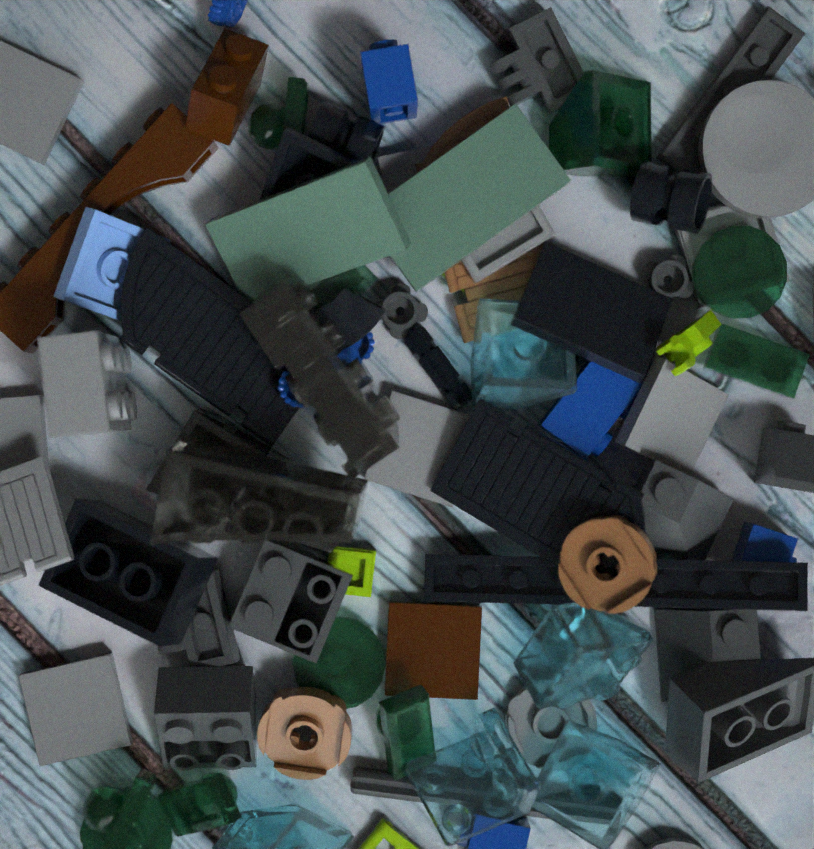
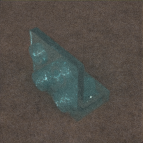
M495 708L477 715L470 737L407 762L405 767L406 774L444 844L448 847L530 813L541 787Z

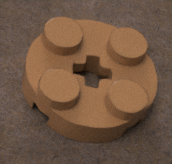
M620 515L597 516L579 524L566 537L561 548L560 563L558 564L559 578L569 597L581 607L588 610L592 608L597 611H606L605 614L622 613L636 606L650 590L657 574L656 553L650 539L641 528ZM604 552L608 557L614 555L618 559L619 563L616 565L618 574L612 577L608 571L600 574L596 570V566L600 562L597 554Z
M313 687L283 688L278 690L274 694L273 699L264 708L258 725L257 741L263 756L266 752L268 758L274 762L273 767L277 771L294 779L312 780L325 776L327 770L334 768L337 764L339 766L346 759L350 750L353 730L344 700L339 696L331 695L326 691ZM301 725H307L316 731L317 735H311L309 741L300 740V733L292 730L299 728Z

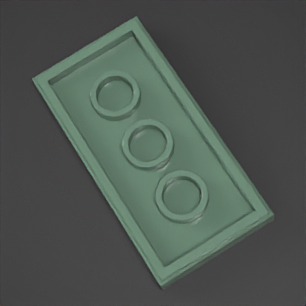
M517 104L511 106L388 194L412 243L407 250L393 254L390 257L415 292L421 290L570 184L571 179Z
M371 157L214 217L205 224L240 294L254 305L407 250L412 244Z

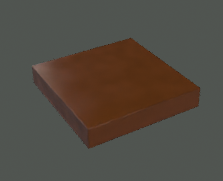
M389 601L385 696L478 700L482 605Z

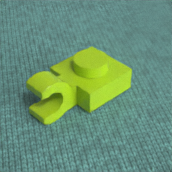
M709 310L658 345L656 352L659 356L664 354L670 362L675 361V368L671 372L674 376H679L694 366L696 362L695 357L713 344L709 336L722 324L712 310Z

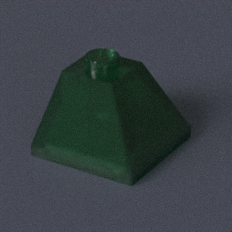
M596 70L584 72L549 124L548 149L567 175L636 176L644 161L652 162L651 82Z

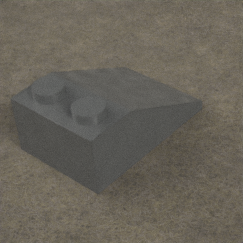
M814 658L708 662L670 678L665 748L700 783L812 733L814 721Z

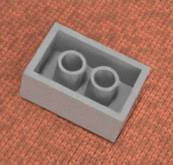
M89 331L37 338L49 437L84 436L132 430L131 420L137 419V403L134 392H127L125 378L126 373L132 372L131 354L127 345H121L119 337L100 331Z

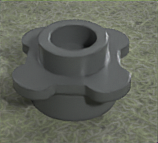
M673 254L668 260L660 263L649 261L642 268V277L648 280L650 289L671 299L676 297L686 299L694 291V285L689 281V275L685 268L687 265L686 259L679 254ZM665 276L672 278L671 284L667 285L664 283L663 279Z
M402 283L393 286L392 294L384 301L376 302V304L385 308L386 312L380 320H383L390 328V335L395 339H404L408 334V330L416 322H423L428 316L427 306L423 303H418L410 294V287ZM398 307L404 308V315L398 316L396 309Z

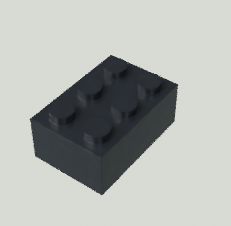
M76 498L65 522L74 560L46 569L38 586L159 647L181 644L218 557L100 500Z

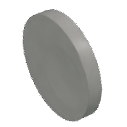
M760 80L736 88L712 108L700 132L698 158L701 172L712 175V193L724 205L745 216L767 219L793 213L814 200V98L809 93L787 82Z

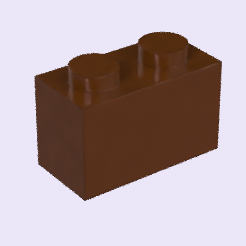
M224 28L191 89L185 130L228 146L231 145L261 85L269 44Z

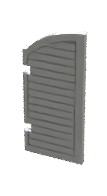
M41 456L0 472V586L26 577L27 573L24 568V562L33 559L37 572L74 560V554L46 457Z

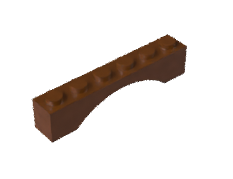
M173 103L166 110L162 107L158 108L148 117L143 125V129L146 132L134 145L131 142L126 143L115 154L111 161L114 165L111 171L103 179L96 177L85 187L80 195L83 202L72 214L65 212L55 220L48 231L52 236L40 249L35 246L21 258L17 264L20 271L9 284L5 281L0 283V331L23 352L34 354L39 348L37 338L50 336L64 320L65 301L53 296L85 207L112 215L118 208L142 194L164 186L187 183L219 149L214 140L185 130L187 116Z

